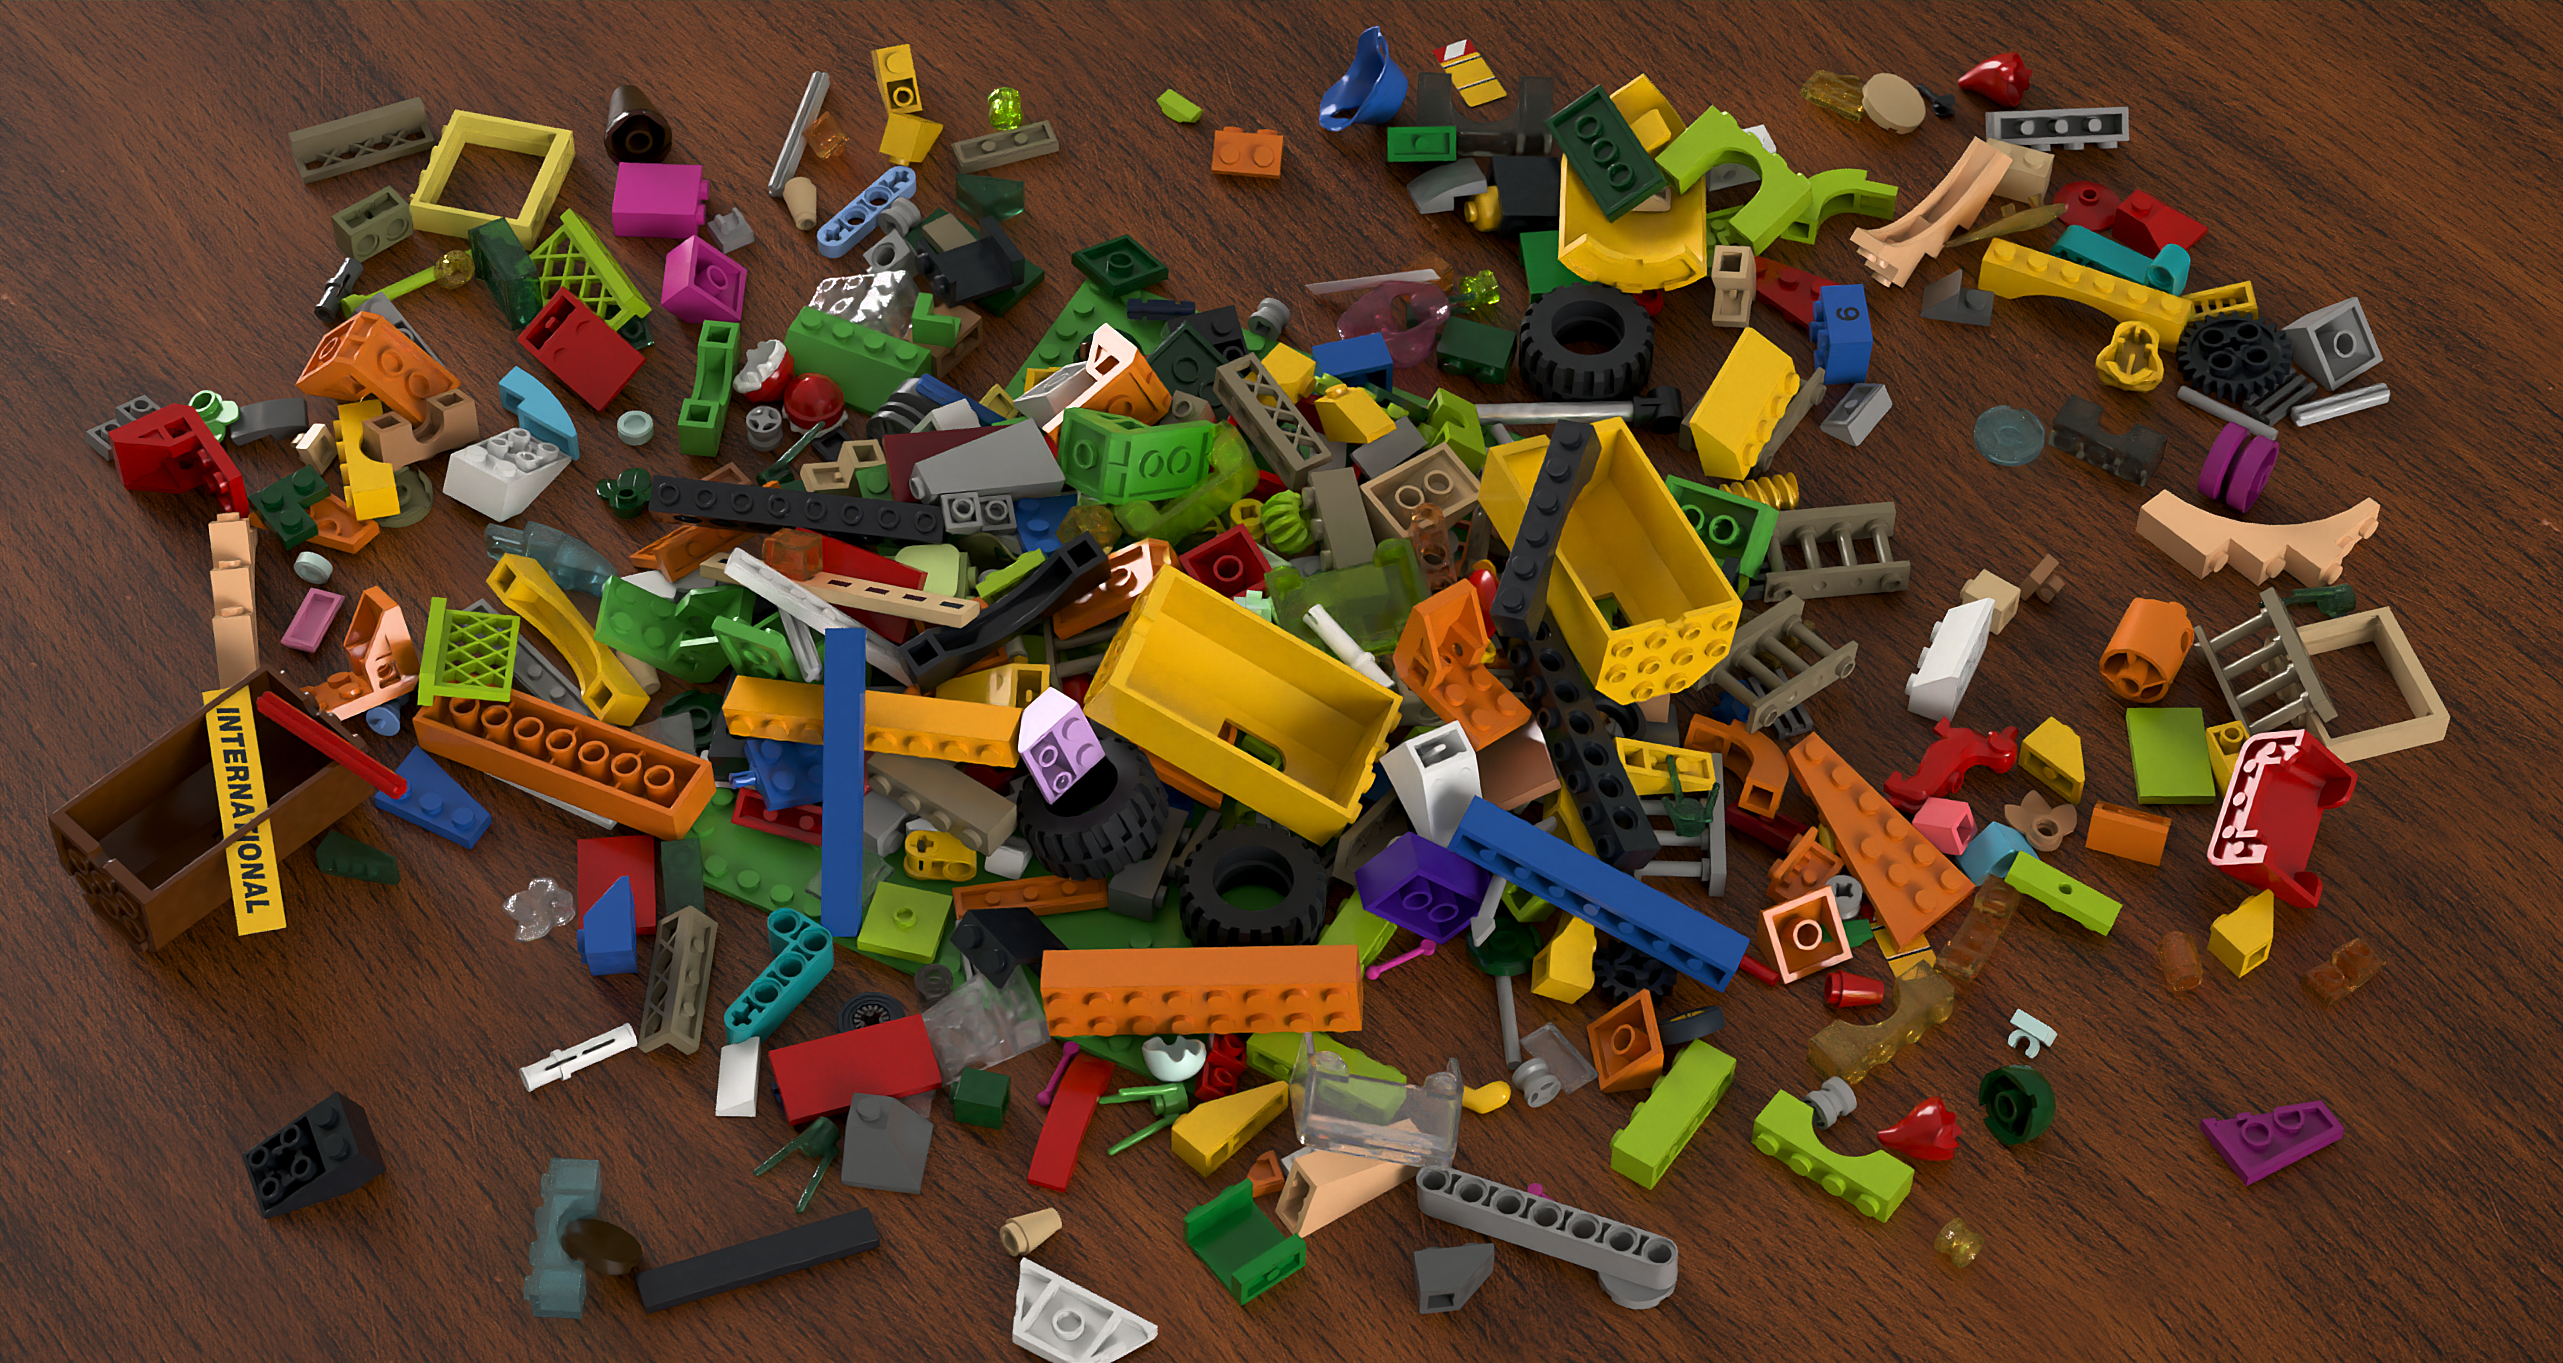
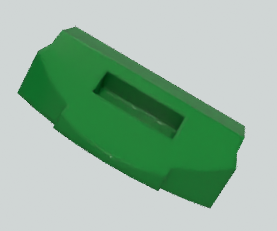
M1869 919L1842 921L1850 948L1863 945V942L1874 937ZM1820 924L1823 943L1832 942L1833 938L1825 926Z

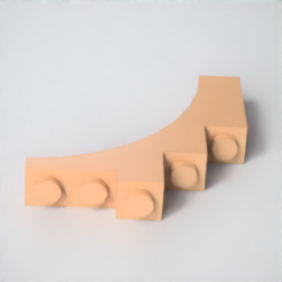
M1975 136L1960 160L1944 180L1912 211L1896 222L1880 229L1865 230L1857 227L1850 240L1860 245L1857 252L1868 259L1865 265L1874 270L1871 277L1888 288L1892 282L1903 288L1925 253L1935 259L1937 258L1958 224L1969 231L2013 160Z
M2164 489L2140 508L2136 531L2200 580L2212 571L2218 572L2228 563L2257 586L2269 577L2275 578L2284 569L2312 591L2316 592L2326 583L2330 585L2338 579L2343 570L2341 566L2343 557L2352 550L2354 544L2360 539H2367L2375 532L2378 526L2376 519L2380 505L2369 497L2353 508L2326 519L2302 524L2264 525L2240 522L2211 514L2186 503Z
M239 512L217 514V521H212L208 524L213 559V569L210 571L215 608V617L212 619L220 689L231 688L260 667L255 606V553L258 534L257 527H250L249 518L240 519Z

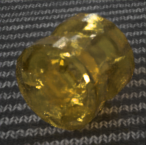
M452 250L437 261L434 267V277L443 288L457 289L472 278L475 270L474 262L466 252Z
M1956 1217L1940 1231L1933 1246L1939 1253H1947L1951 1257L1952 1264L1959 1269L1968 1265L1977 1256L1985 1239L1978 1232H1970L1967 1229L1966 1222L1960 1217Z

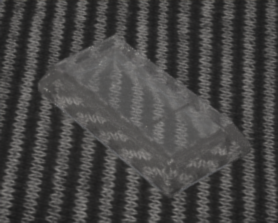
M1552 1022L1547 1023L1520 1040V1043L1534 1058H1543L1549 1066L1548 1073L1557 1077L1561 1083V1088L1567 1095L1599 1076V1073Z

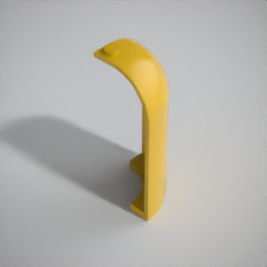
M1644 73L1609 96L1629 126L1649 111L1658 109L1671 132L1667 147L1687 129L1672 105ZM1563 152L1561 162L1558 259L1581 278L1591 283L1598 281L1616 287L1625 293L1642 294V290L1660 288L1670 291L1696 282L1707 275L1706 175L1704 174L1682 196L1667 185L1671 189V205L1668 211L1630 210L1613 223H1610Z

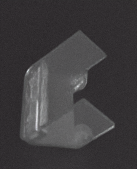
M1304 1031L1289 1084L1296 1134L1300 1142L1314 1149L1432 1170H1447L1451 1168L1456 1153L1464 1093L1458 1059H1449L1446 1072H1437L1434 1075L1427 1076L1423 1087L1349 1074L1348 1066L1338 1054L1330 1051L1315 1052L1312 1033Z

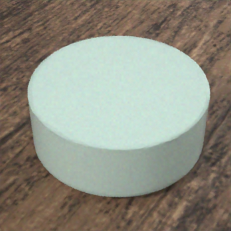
M629 411L618 419V436L621 441L628 445L644 444L654 434L653 420L649 414L643 411Z
M301 552L294 564L295 572L302 579L314 584L326 583L333 571V567L327 559L313 552Z

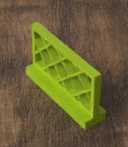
M571 208L560 216L564 224L515 268L543 308L551 300L547 299L550 285L561 284V287L564 286L570 290L571 284H582L579 298L588 306L598 305L597 314L615 331L620 329L635 314L643 318L652 310L589 223ZM569 237L571 241L568 254H557L558 245ZM576 261H586L584 276H573ZM555 262H566L563 276L552 277ZM538 263H545L542 277H531L529 272ZM592 283L603 284L600 298H589ZM619 305L622 310L611 320H605L607 306Z
M432 597L419 675L417 705L433 706L434 695L510 702L520 616L446 609L447 598ZM456 624H466L469 626L461 628ZM497 627V628H508V629L499 632V631H497V630L494 629V628ZM482 633L486 637L479 640L475 635ZM462 641L466 645L458 647L454 643ZM498 644L503 647V649L498 651L492 648ZM479 652L484 656L475 658L472 654ZM459 660L464 664L455 666L451 662ZM496 663L501 668L493 670L489 666ZM476 671L481 675L473 678L469 673ZM454 679H456V680H458L459 682H461V683H459V684L446 683V682H449V681L454 680ZM495 683L501 688L487 687L486 685Z

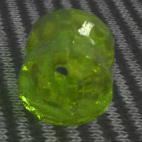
M1009 87L994 89L987 97L991 125L1000 130L1016 128L1023 120L1019 92Z
M1488 269L1479 271L1478 275L1473 278L1471 276L1460 278V294L1464 304L1470 311L1479 309L1481 304L1485 302L1493 304L1499 301L1500 294L1496 279Z

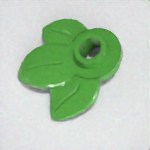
M210 390L201 391L190 400L189 406L195 408L219 443L225 436L226 425L239 419L240 411L236 403L224 401L219 394L213 393Z

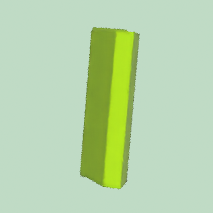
M1168 89L1157 99L1164 114L1178 122L1196 123L1204 111L1172 89Z

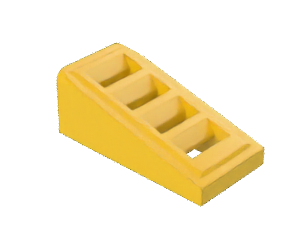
M2251 281L2181 296L2184 299L2193 301L2188 326H2193L2195 320L2205 324V315L2218 319L2220 311L2226 317H2232L2233 311H2237L2239 317L2242 318L2248 312H2251L2252 320L2256 321L2259 319ZM2223 304H2230V306L2223 307ZM2201 305L2203 312L2196 314L2194 306ZM2209 305H2216V309L2210 311Z

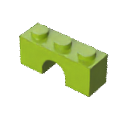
M1439 387L1426 406V409L1431 412L1424 423L1439 431L1428 450L1446 442L1472 474L1475 475L1481 467H1485L1487 459L1476 405Z

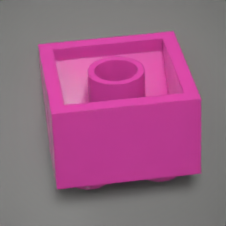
M693 235L667 254L660 305L687 323H704V320L738 323L742 317L747 269L696 235Z

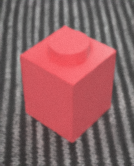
M1928 797L1912 821V825L1941 853L1958 856L1963 854L1978 831L1969 804L1948 799Z

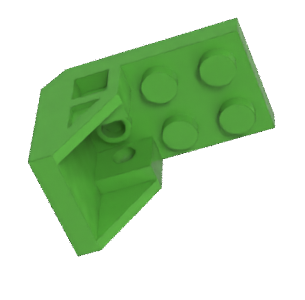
M1079 407L1064 408L1057 463L1066 478V484L1101 502L1127 505L1205 494L1216 424L1208 420L1150 427L1132 417Z
M611 575L605 582L593 639L691 684L712 682L731 662L713 633L711 626L718 615L730 620L733 617L741 618L751 624L757 593L742 585H721L692 589L678 604H675L617 576Z
M779 610L753 627L741 618L733 617L730 620L719 615L716 617L711 629L739 676L824 685V634L808 625L823 666L821 670L823 678L820 681L813 679L810 682H806L802 677Z

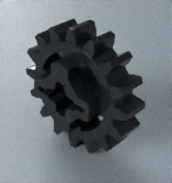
M1613 938L1609 939L1608 949L1600 947L1598 959L1594 960V985L1602 987V998L1613 996V1006L1615 1007L1643 989L1648 990L1651 1000L1656 1005L1661 1006L1663 1004V995L1671 997L1673 985L1677 983L1678 971L1675 968L1624 941L1618 943Z

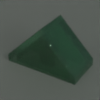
M957 173V203L978 225H980V219L991 215L1000 223L1024 211L1025 183L1024 181Z

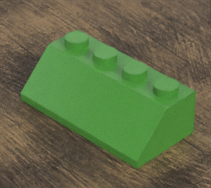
M807 306L802 308L789 327L783 344L794 357L796 376L805 373H819L831 378L839 385L843 392L845 407L870 416L877 413L881 405L887 403L890 395L903 380L911 377L920 378L924 373L932 376L930 349Z

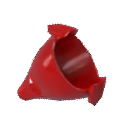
M2018 52L1998 54L1982 61L1960 78L1958 86L1963 90H1972L1978 94H1983L2000 106L2007 108L2016 107L2020 104L2024 91H2028L2030 88L2029 79L2032 76V70L2026 69Z
M1935 1096L1920 1102L1904 1119H1900L1895 1125L1885 1130H1880L1877 1133V1139L1883 1146L1914 1159L1927 1161L1953 1160L1955 1148L1959 1147L1956 1136L1961 1135L1962 1130L1956 1125L1957 1115L1955 1112H1947L1941 1097Z

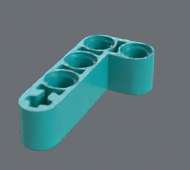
M2078 225L2067 227L2049 251L2051 256L2177 297L2186 286L2190 267V256L2179 245L2167 244L2156 258L2152 260Z
M779 908L769 915L767 920L769 946L777 958L725 1012L724 1026L727 1045L738 1044L751 1037H760L761 1045L832 970L834 966L833 939L831 933L826 928L791 908Z

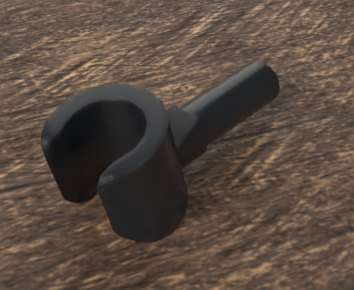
M1922 83L1917 86V90L1932 103L1935 116L1955 114L1951 107V104L1956 103L1953 94L1938 96Z

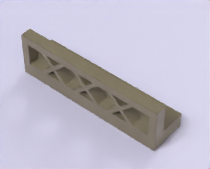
M420 96L288 133L292 157L304 184L432 149L436 146L426 121L424 104ZM422 132L424 136L423 139L416 141L405 139L407 135ZM381 142L390 144L384 150L372 149L375 144ZM349 151L357 153L355 158L345 160L339 158L342 153ZM314 161L324 163L322 167L307 171L305 164Z
M1254 352L1216 369L1213 392L1290 491L1296 492L1304 488L1307 472L1332 461L1333 454ZM1251 367L1257 375V381L1241 379L1236 372ZM1257 394L1273 396L1277 401L1276 408L1260 404L1257 400ZM1277 419L1293 422L1297 427L1296 434L1280 430L1276 424ZM1297 445L1311 447L1318 455L1304 460L1296 450Z
M1394 787L1379 799L1340 838L1332 876L1358 887L1354 872L1386 849L1393 838L1403 836L1408 832L1404 806Z
M692 905L658 921L638 1048L645 1053L666 1043L671 1044L686 1055L699 1050L718 923ZM677 927V930L670 938L671 930ZM672 958L671 963L669 964V966H668V967L666 968V970H665V966L667 965V963H668V962L670 961V959ZM666 989H667V993L665 994V996L663 997V999L660 1001L661 996L663 995V993H664V992L666 991ZM662 1021L661 1030L659 1032L654 1033L655 1029Z

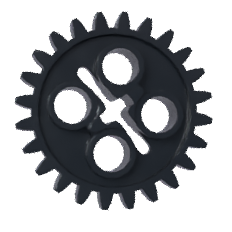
M2220 311L2218 319L2205 315V324L2195 320L2193 329L2185 328L2184 337L2179 338L2176 356L2178 372H2183L2184 381L2192 380L2191 388L2193 390L2203 386V395L2205 396L2211 392H2216L2217 400H2221L2224 395H2229L2231 401L2235 402L2237 395H2242L2246 401H2250L2251 393H2255L2262 398L2264 397V388L2274 392L2276 391V383L2284 384L2285 375H2290L2293 355L2291 340H2285V331L2276 332V323L2266 326L2264 316L2256 321L2252 320L2251 312H2248L2244 318L2239 317L2237 311H2233L2232 317H2226Z

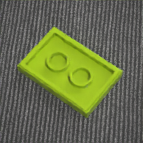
M2127 708L2125 717L2139 804H2214L2216 795L2202 709Z

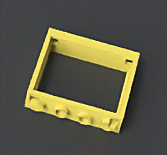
M455 110L448 126H443L442 138L438 146H434L431 151L427 170H422L416 193L410 195L411 203L409 208L413 228L532 251L575 157L573 132L560 128ZM465 142L546 157L518 220L436 205Z

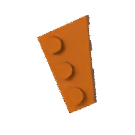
M332 493L325 499L304 509L317 524L319 534L306 540L312 543L356 554L380 533L379 525L373 519L357 521L355 508H347L346 502ZM254 512L248 515L251 526L269 530Z

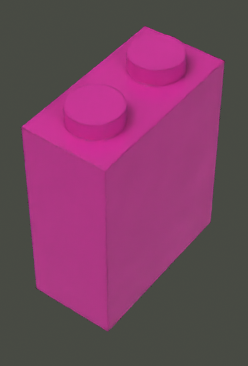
M620 162L612 207L614 235L689 239L693 235L698 237L699 225H705L706 205L702 203L703 200H709L710 193L709 180L703 179L702 165Z

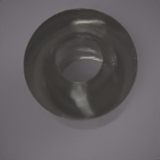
M941 964L925 965L917 971L914 977L916 1006L925 1017L941 1019L948 1015L955 1003L953 975L947 967Z

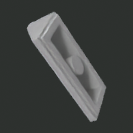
M1856 383L1820 425L1821 430L1849 445L1859 446L1892 406V401L1885 385Z

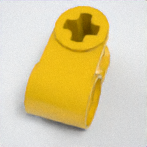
M916 830L906 837L904 847L907 855L904 859L903 867L909 877L916 880H951L955 882H965L975 877L977 873V850L968 849L961 840L951 834L939 831ZM923 840V849L919 850L920 841ZM919 861H923L922 870H919Z

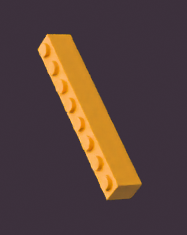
M737 675L722 707L730 734L823 745L824 685ZM865 690L864 750L1015 768L1020 758L1018 745L1023 708Z

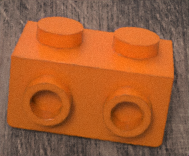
M1224 127L1223 131L1215 130L1212 173L1280 179L1282 151L1284 150L1283 136L1277 135L1278 132L1268 129L1258 130L1257 134L1244 133V130L1238 127Z
M1812 826L1804 836L1799 833L1795 836L1787 848L1786 852L1789 855L1784 861L1778 858L1774 862L1766 876L1771 881L1765 895L1780 904L1825 886L1830 878L1840 874L1845 864L1840 857L1815 841L1819 830Z

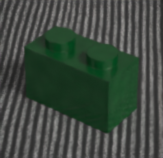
M1449 315L1436 350L1438 368L1451 375L1464 374L1475 377L1485 384L1498 383L1505 385L1518 350L1517 334Z

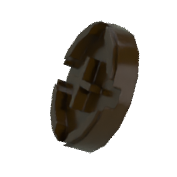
M580 1218L570 1221L565 1227L561 1238L562 1248L571 1259L577 1261L579 1256L587 1261L586 1267L590 1270L608 1275L629 1273L632 1267L636 1268L642 1256L641 1245L634 1236L616 1225L597 1219Z

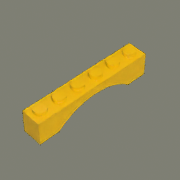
M1993 237L1982 259L1977 287L1978 289L1994 292V294L2008 299L2032 295L2063 297L2097 308L2120 323L2142 321L2151 325L2159 333L2158 348L2173 353L2177 351L2179 338L2184 336V330L2188 325L2193 302Z
M505 553L487 578L486 582L506 606L536 627L563 654L579 680L581 699L599 721L631 727L651 698L609 647L593 639L595 630L536 559Z
M1560 775L1559 780L1562 788L1544 795L1543 820L1551 816L1555 817L1557 827L1551 835L1599 859L1575 803L1566 788L1563 777ZM1563 910L1555 934L1546 947L1533 957L1532 993L1573 1004L1591 990L1595 980V973L1592 971V957L1597 946V938L1594 936V925Z

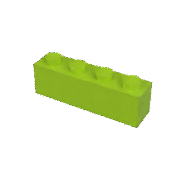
M1357 888L1350 899H1343L1338 907L1336 919L1331 926L1325 925L1319 934L1317 945H1358L1361 976L1363 978L1365 969L1374 963L1396 931L1397 924L1364 910Z
M1254 1032L1247 1041L1246 1065L1278 1081L1283 1080L1290 1087L1376 1130L1387 1126L1406 1099L1407 1076L1401 1074L1393 1066L1383 1065L1367 1057L1358 1049H1350L1334 1041L1324 1032H1269L1266 1034Z
M1698 1038L1694 1039L1687 1050L1681 1048L1672 1062L1671 1071L1667 1076L1660 1075L1654 1083L1651 1096L1647 1102L1641 1101L1635 1107L1625 1130L1620 1128L1614 1134L1609 1145V1149L1612 1151L1610 1168L1651 1190L1733 1083L1736 1059Z

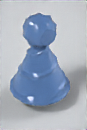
M406 693L368 709L366 721L373 731L384 736L397 734L400 729L401 706H406L407 702L410 701V694Z

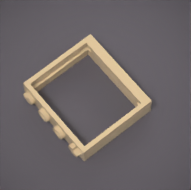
M2389 606L2296 628L2309 656L2373 641L2416 719L2331 739L2316 711L2313 713L2307 711L2291 719L2295 728H2299V730L2306 729L2344 763L2444 740L2450 715ZM2279 633L2267 634L2264 646L2274 641L2273 637L2279 635ZM2281 654L2263 663L2261 666L2265 672H2269L2272 678L2287 670V665L2290 664L2289 660L2291 659L2289 655L2283 657ZM2294 682L2277 691L2276 694L2280 700H2284L2285 704L2288 705L2301 698L2300 694L2305 690L2301 683L2297 685Z

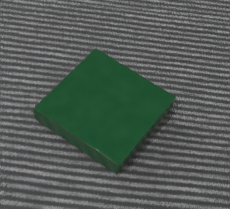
M1128 234L1072 253L1071 264L1112 299L1168 279L1169 269Z

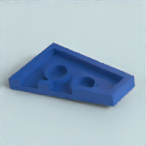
M1078 494L1036 499L1023 498L1018 501H1012L1017 525L1015 536L1022 553L1035 551L1040 548L1050 557L1055 550L1073 540Z
M418 745L415 746L395 771V773L406 779L408 787L406 793L402 794L399 799H392L379 790L374 796L377 807L470 850L492 824L490 813Z

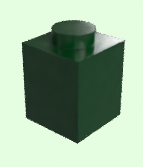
M964 1067L960 1081H953L949 1094V1104L954 1105L955 1121L1001 1130L1011 1100L1010 1076Z

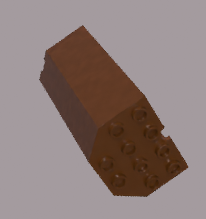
M268 662L47 816L60 863L70 877L75 875L78 884L85 892L82 896L91 909L138 952H144L148 948L151 951H158L233 896L226 848L268 818L270 820L277 864L375 793L373 785L258 711V705L256 704L258 697H261L265 691H271L366 754L369 751L366 742L360 735L356 733L352 735L347 731L334 713H326L324 710L319 712L320 706L310 692L305 691L303 693L295 686L288 673L283 670L279 672ZM248 685L267 804L273 803V805L219 843L214 838L223 833L206 713Z

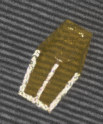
M2041 193L2028 197L2031 209L2016 213L2013 203L2000 207L2003 215L2002 219L1987 222L1943 243L1945 249L1992 240L1993 237L2002 238L2024 233L2046 225L2067 211L2064 203L2045 206Z

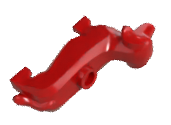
M1944 716L1933 729V733L1940 736V738L1928 747L1916 774L1903 781L1902 774L1895 770L1884 782V792L1889 794L1885 797V800L1896 810L1915 815L1920 811L1928 797L1943 799L1949 792L1957 793L1963 784L1964 773L1972 766H1988L1996 774L2008 772L2017 760L2018 746L2015 741L2019 730L2016 727L2008 726L1999 734L1996 731H1990L1988 737L1973 729L1951 728L1950 721Z

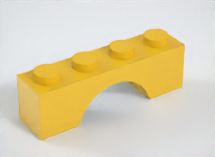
M374 399L337 405L340 420L333 421L347 508L355 507L357 521L401 514L392 464L376 462L367 458L362 421L383 414L381 400Z

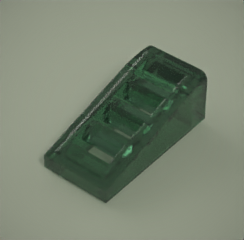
M330 830L316 849L315 854L319 870L322 873L396 886L401 880L396 856L339 832Z

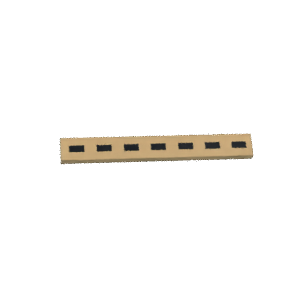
M718 552L700 564V577L744 586L724 573L731 554ZM759 560L828 603L956 628L964 627L980 615V602Z

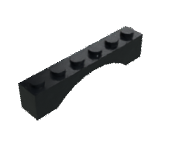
M1561 419L1557 421L1489 612L1495 628L1501 636L1535 641L1546 610L1551 569L1562 529L1577 496L1592 479L1602 450L1594 425Z
M1087 530L1055 550L1048 560L1027 580L997 602L981 610L980 615L964 627L956 628L944 625L930 628L898 647L897 652L903 671L921 696L925 695L1111 579L1109 558Z

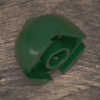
M2006 1065L1987 1073L1980 1083L1979 1106L1985 1105L1989 1116L1983 1119L1985 1125L1992 1135L2005 1145L2024 1144L2047 1131L2055 1118L2056 1101L2054 1091L2045 1076L2032 1067L2026 1065Z

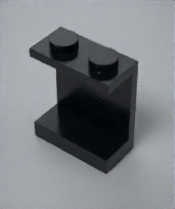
M1491 155L1486 180L1487 186L1495 185L1498 192L1501 218L1496 232L1497 239H1519L1520 233L1559 230L1561 169L1558 157Z
M992 215L980 219L978 241L936 254L924 238L918 240L917 255L914 257L916 269L921 276L924 275L927 278L934 294L937 297H941L949 309L1024 284L1025 257Z
M1028 907L968 909L950 938V941L997 990L1004 988L1016 966L1025 964L1041 980L1043 951L1069 950Z

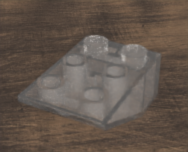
M907 270L885 271L876 274L855 275L835 279L828 278L822 280L808 307L904 340L912 327L911 317L920 290Z
M1021 965L1016 966L1003 989L997 990L979 972L921 1014L943 1081L942 1087L959 1080L964 1067L983 1070L1051 1041L1047 1020Z

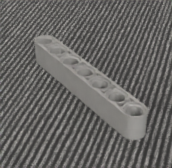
M1429 1164L1422 1167L1417 1173L1416 1191L1418 1208L1428 1216L1648 1288L1663 1290L1673 1286L1677 1281L1678 1249L1676 1244L1667 1237L1444 1165Z

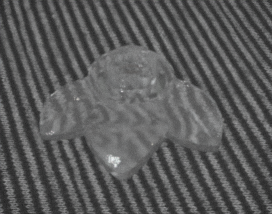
M539 877L530 880L528 891H521L510 896L503 904L502 911L507 916L520 921L515 932V941L528 942L545 936L552 926H561L568 923L575 915L576 902L573 895L568 890L560 889L555 880L548 877Z

